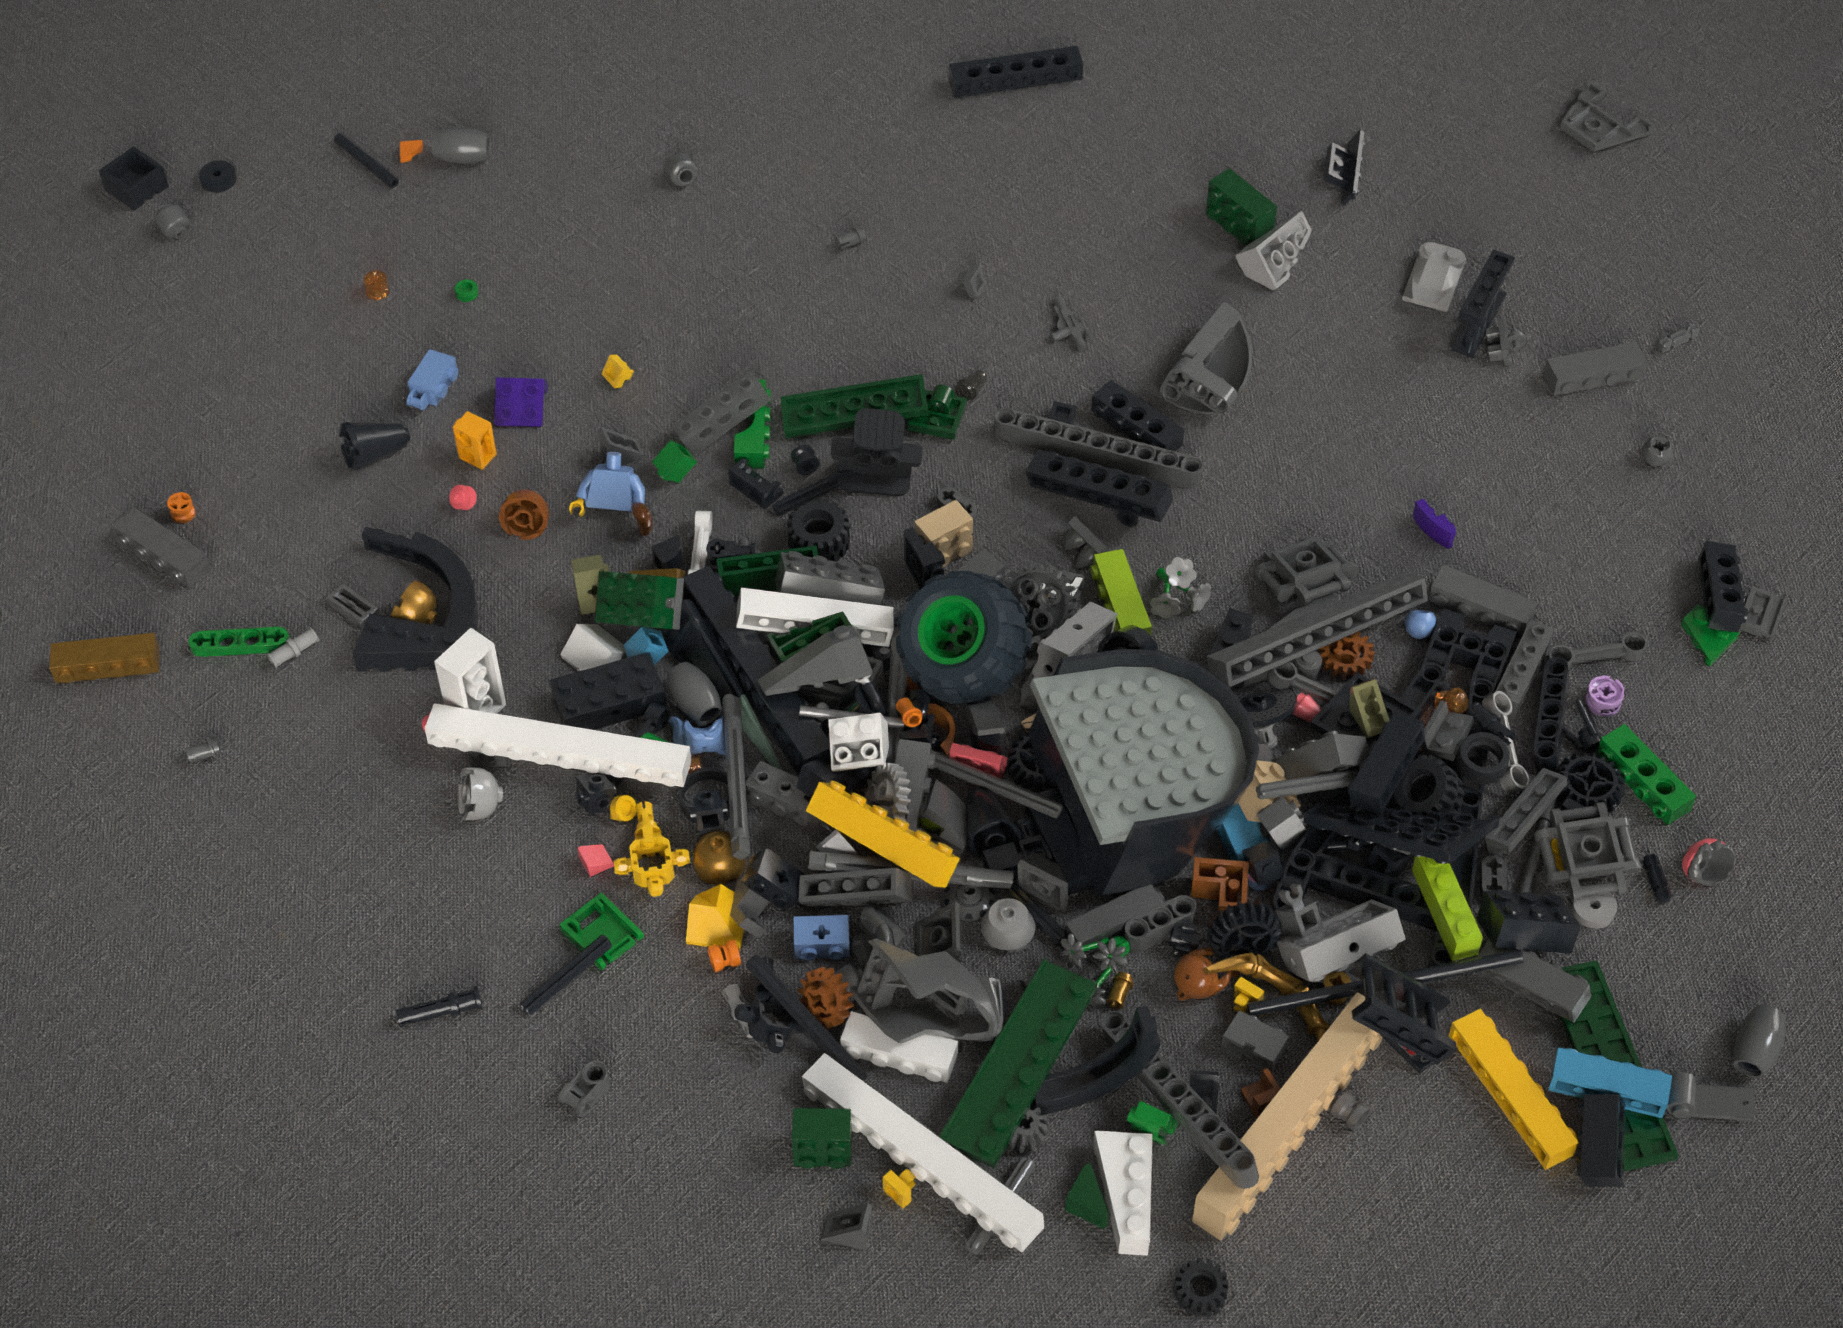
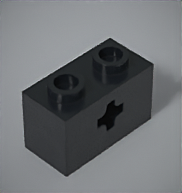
M765 848L750 858L742 883L751 888L753 892L773 903L775 907L785 911L799 902L800 875L806 874L768 848Z

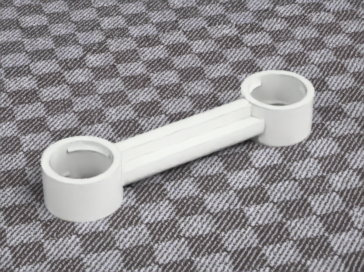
M696 511L694 544L691 568L688 574L706 567V546L712 532L711 511Z

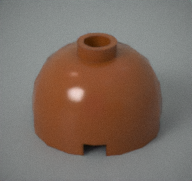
M523 489L514 491L507 496L501 504L498 518L501 527L507 534L521 536L519 537L521 540H530L542 535L547 527L550 511L547 502L540 494L532 490Z

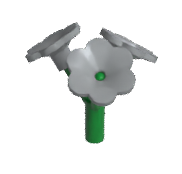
M1176 557L1165 569L1159 568L1156 571L1157 577L1165 585L1164 593L1159 597L1151 599V613L1160 615L1165 619L1180 613V600L1171 597L1169 594L1171 586L1181 589L1187 593V596L1192 598V611L1202 610L1210 598L1211 585L1208 583L1202 584L1198 590L1193 587L1188 588L1190 582L1197 577L1191 560H1183L1180 557Z

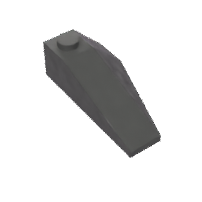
M849 625L835 628L834 631L825 633L758 679V683L765 695L768 696L797 691L801 685L807 684L814 685L815 688L823 687V682L838 680L839 684L848 683L873 673L860 638L853 627Z

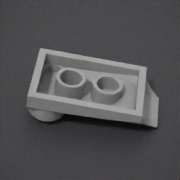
M1433 242L1422 244L1402 300L1448 312L1465 266L1466 257L1464 253L1459 249Z

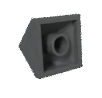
M1035 852L1020 859L1018 862V885L1029 896L1065 914L1068 909V883L1058 864Z

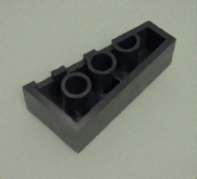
M369 613L353 651L357 672L367 671V668H379V671H390V668H405V671H416V668L429 667V670H436L434 661L467 631Z

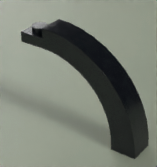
M1148 1006L1136 1008L1129 1029L1111 1048L1081 1065L1047 1075L1030 1105V1110L1033 1111L1039 1107L1041 1115L1081 1105L1118 1088L1144 1069L1156 1055L1161 1045L1157 1032V1022L1155 1017L1150 1015Z

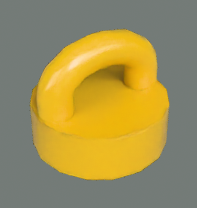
M629 795L616 796L611 801L610 818L619 822L632 820L637 812L635 800Z

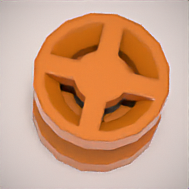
M185 492L174 493L167 500L171 518L176 523H187L195 517V508L192 505V499L189 494Z

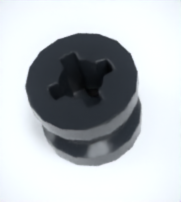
M800 445L791 452V460L796 464L795 467L799 474L809 475L819 468L820 462L815 456V451L811 445Z

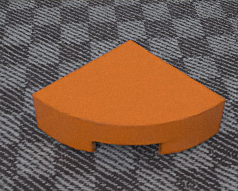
M423 140L400 141L401 163L411 161L412 157L422 152Z

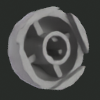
M463 768L460 777H465L464 784H458V809L460 814L465 812L462 820H480L491 816L498 802H502V787H498L495 777L485 769Z

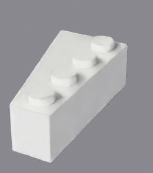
M1094 1131L1093 1149L1097 1157L1098 1170L1105 1191L1106 1204L1110 1212L1118 1254L1148 1256L1151 1213L1152 1134Z

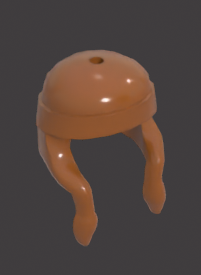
M1210 946L1194 950L1182 956L1175 966L1174 980L1179 989L1177 998L1182 1001L1189 998L1204 999L1215 996L1228 985L1231 977H1238L1240 972L1226 971L1219 980L1217 973L1205 974L1203 968L1212 965V963L1204 955L1211 956L1214 952H1212Z

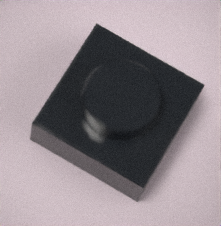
M1054 401L1048 419L1073 425L1077 406Z

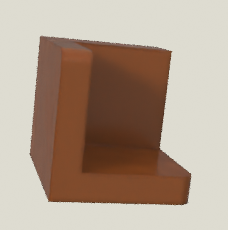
M1266 1068L1262 1070L1259 1081L1242 1088L1241 1094L1256 1119L1280 1091V1087L1269 1069Z

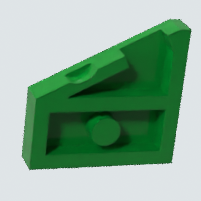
M1699 604L1683 618L1681 623L1685 632L1691 636L1692 643L1696 649H1701L1705 656L1704 662L1709 667L1740 634L1739 631L1736 633L1708 628L1705 608Z

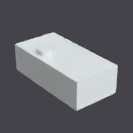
M470 628L434 661L443 702L447 706L497 714L506 706V700L495 645Z

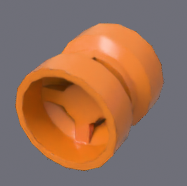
M735 939L726 941L724 945L718 946L714 944L707 946L710 962L715 973L723 971L726 966L736 967L742 965Z

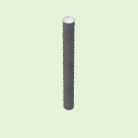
M803 705L799 707V716L828 720L866 715L864 713ZM883 716L888 723V727L904 729L902 718Z

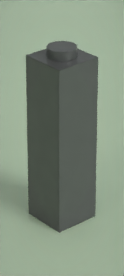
M1152 885L1135 889L1067 922L1065 925L1066 940L1068 941V935L1072 933L1075 942L1081 940L1083 946L1100 941L1105 937L1110 940L1115 936H1124L1127 921L1164 903V896L1159 890H1155ZM1098 948L1085 951L1084 953L1087 954V953H1089V952H1091V951H1093V950H1096V949H1098Z

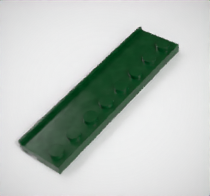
M1045 958L1043 959L941 1132L940 1138L951 1147L962 1151L963 1155L993 1169L995 1168L1096 992L1097 983L1054 965Z

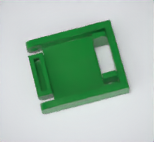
M602 892L559 924L561 932L580 951L585 949L600 935H605L610 940L612 947L593 963L601 971L606 968L604 960L611 964L636 944L632 938L633 936L638 941L644 938L643 932ZM594 911L601 915L581 930L580 922Z

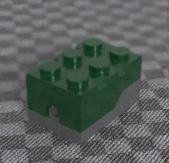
M599 571L595 622L679 630L684 578Z

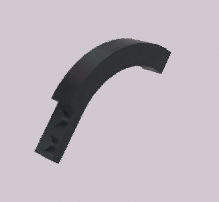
M365 527L362 532V538L366 550L421 565L435 573L446 584L452 595V602L448 618L443 627L468 631L470 628L475 631L477 630L478 605L473 581L464 563L451 549L438 540L415 532L412 539L406 536L391 534L381 529Z

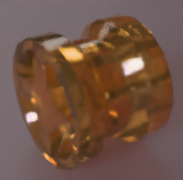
M374 270L364 276L363 281L366 287V294L370 299L381 300L387 297L389 286L384 272Z
M1453 688L1436 694V708L1440 701H1445L1450 712L1463 713L1467 710V695L1461 688Z

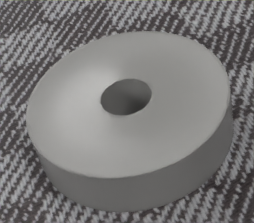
M1611 893L1582 897L1581 900L1572 902V914L1583 926L1593 929L1604 928L1613 921L1617 911V902Z

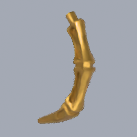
M1253 953L1236 955L1203 968L1205 974L1225 971H1238L1243 975L1251 974L1252 978L1263 979L1280 990L1282 995L1309 991L1307 986L1304 987L1302 985V980L1296 979L1275 968L1260 954L1255 956ZM1315 1004L1295 1007L1306 1022L1308 1034L1315 1035L1318 1043L1329 1029V1024L1321 1016Z

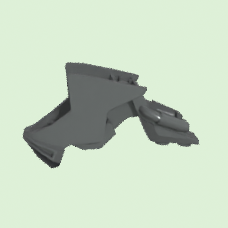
M873 904L865 905L858 923L862 934L853 935L850 945L857 963L864 974L859 987H851V992L866 1015L882 1032L897 1043H904L924 1034L977 1042L996 1039L1001 1032L1006 1017V997L1000 984V979L983 975L980 979L975 977L946 951L917 956L900 949L905 934ZM896 987H905L910 990L916 999L931 996L955 1015H960L965 1012L966 1001L970 998L975 1002L976 1008L981 1012L984 1019L957 1022L939 1013L927 1004L897 1009L891 1006L890 1003Z

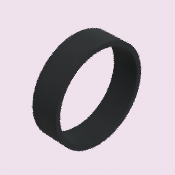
M705 768L694 771L687 776L684 787L679 788L680 807L686 818L690 820L689 809L683 801L684 794L688 788L699 781L709 779L718 780L728 785L727 773L714 768ZM729 805L727 806L728 815L724 816V821L730 818Z

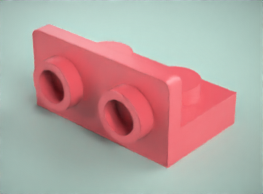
M956 743L952 744L949 751L950 758L1001 779L1007 768L1008 758L998 755L993 751H982L966 744L960 745Z

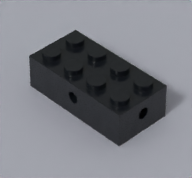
M650 652L550 680L552 697L562 725L596 730L644 716L646 709L652 702H657L666 707L664 689Z

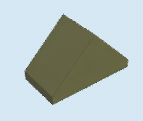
M1376 679L1350 688L1349 711L1367 738L1381 733L1384 723L1386 721L1389 722Z

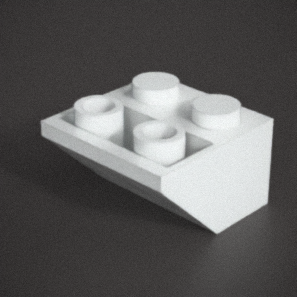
M881 713L829 719L832 772L885 765L889 750L888 723Z

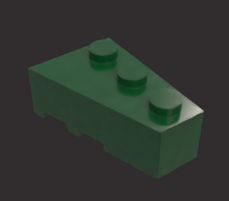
M844 612L813 620V625L799 629L797 625L790 627V632L778 636L774 632L767 634L781 663L825 633L834 631L835 628L851 625Z

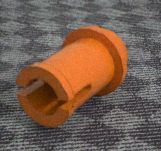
M909 698L899 699L895 708L901 714L903 723L908 727L918 726L922 721V712L912 705Z

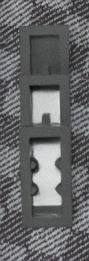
M991 699L975 704L964 703V710L968 713V722L972 724L973 734L981 736L1005 732L1000 714Z

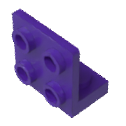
M496 377L494 424L496 426L542 427L544 393H548V383L546 380L541 378Z

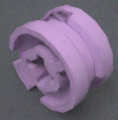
M1598 676L1591 680L1588 686L1585 704L1588 705L1592 713L1598 716H1612L1619 711L1622 705V700L1625 696L1624 687L1619 680L1616 679L1614 681L1610 679V676Z

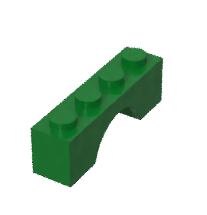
M757 379L771 399V389H766V379ZM766 404L748 416L753 422L748 429L735 434V464L745 458L749 461L746 465H749L751 469H765V459H769L770 456L769 444H765V440H770V426H766V422L771 421L770 407H766Z

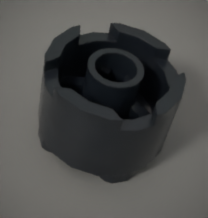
M1129 625L1106 635L1100 642L1097 653L1119 649L1158 650L1157 642L1144 629Z

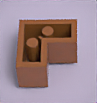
M1194 857L1191 897L1218 900L1217 916L1218 910H1226L1228 904L1231 906L1237 905L1238 900L1241 903H1246L1249 862Z

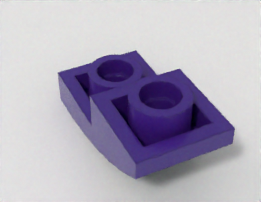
M1425 499L1415 501L1412 517L1418 526L1441 546L1447 549L1452 548L1454 537L1456 536L1454 524L1449 522L1445 514L1436 516L1434 509L1429 507Z

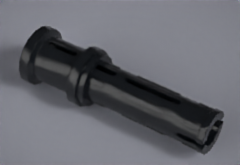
M478 985L473 986L472 990L460 993L452 991L448 994V997L396 1009L399 1025L402 1027L448 1014L460 1016L461 1012L476 1008L483 1010V1004Z

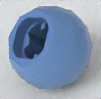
M1424 610L1409 611L1404 622L1408 634L1416 639H1427L1432 636L1437 625L1434 614L1431 611Z

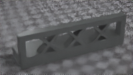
M1543 768L1499 820V826L1485 837L1488 855L1500 857L1503 852L1510 854L1567 785V777Z

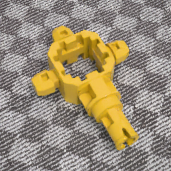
M645 801V808H643L642 802L638 803L635 807L638 824L634 833L635 840L629 846L631 858H617L614 860L615 874L618 875L633 872L634 883L641 888L647 887L649 894L655 897L661 896L664 891L663 885L669 884L674 878L673 866L678 865L680 867L689 864L690 857L689 850L675 849L676 851L671 852L670 841L662 836L661 829L654 821L652 803ZM655 853H660V856H665L666 864H662L661 869H657V866L648 867V871H644L643 867L639 868L638 860L642 859V855L652 857L655 856Z

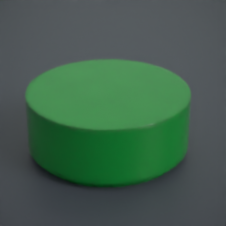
M461 280L454 287L456 298L462 302L473 301L479 294L478 286L473 280Z

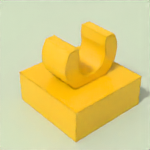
M615 354L609 355L601 374L614 388H622L624 381L630 380L634 371L630 370L627 363Z
M1240 977L1234 987V998H1236L1234 1004L1236 1005L1233 1010L1237 1012L1240 1010L1245 1013L1248 1009L1247 1002L1264 999V990Z
M908 1169L903 1171L899 1177L890 1170L883 1176V1191L904 1209L911 1202V1189L916 1185L913 1181L916 1176Z

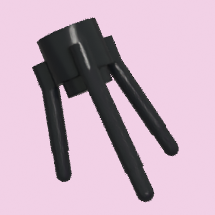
M1576 699L1586 727L1578 732V739L1565 727H1563V734L1574 743L1577 750L1584 748L1586 753H1592L1597 751L1602 737L1598 732L1588 705L1585 704L1583 706L1582 701Z

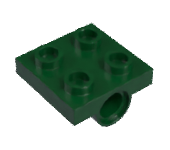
M936 385L933 391L925 390L929 415L910 418L908 431L955 440L967 406V398L954 396V391L946 385Z

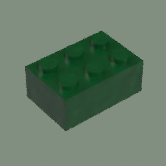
M1230 168L1209 181L1206 214L1210 219L1221 225L1225 231L1236 237L1243 245H1249L1274 228L1277 205Z

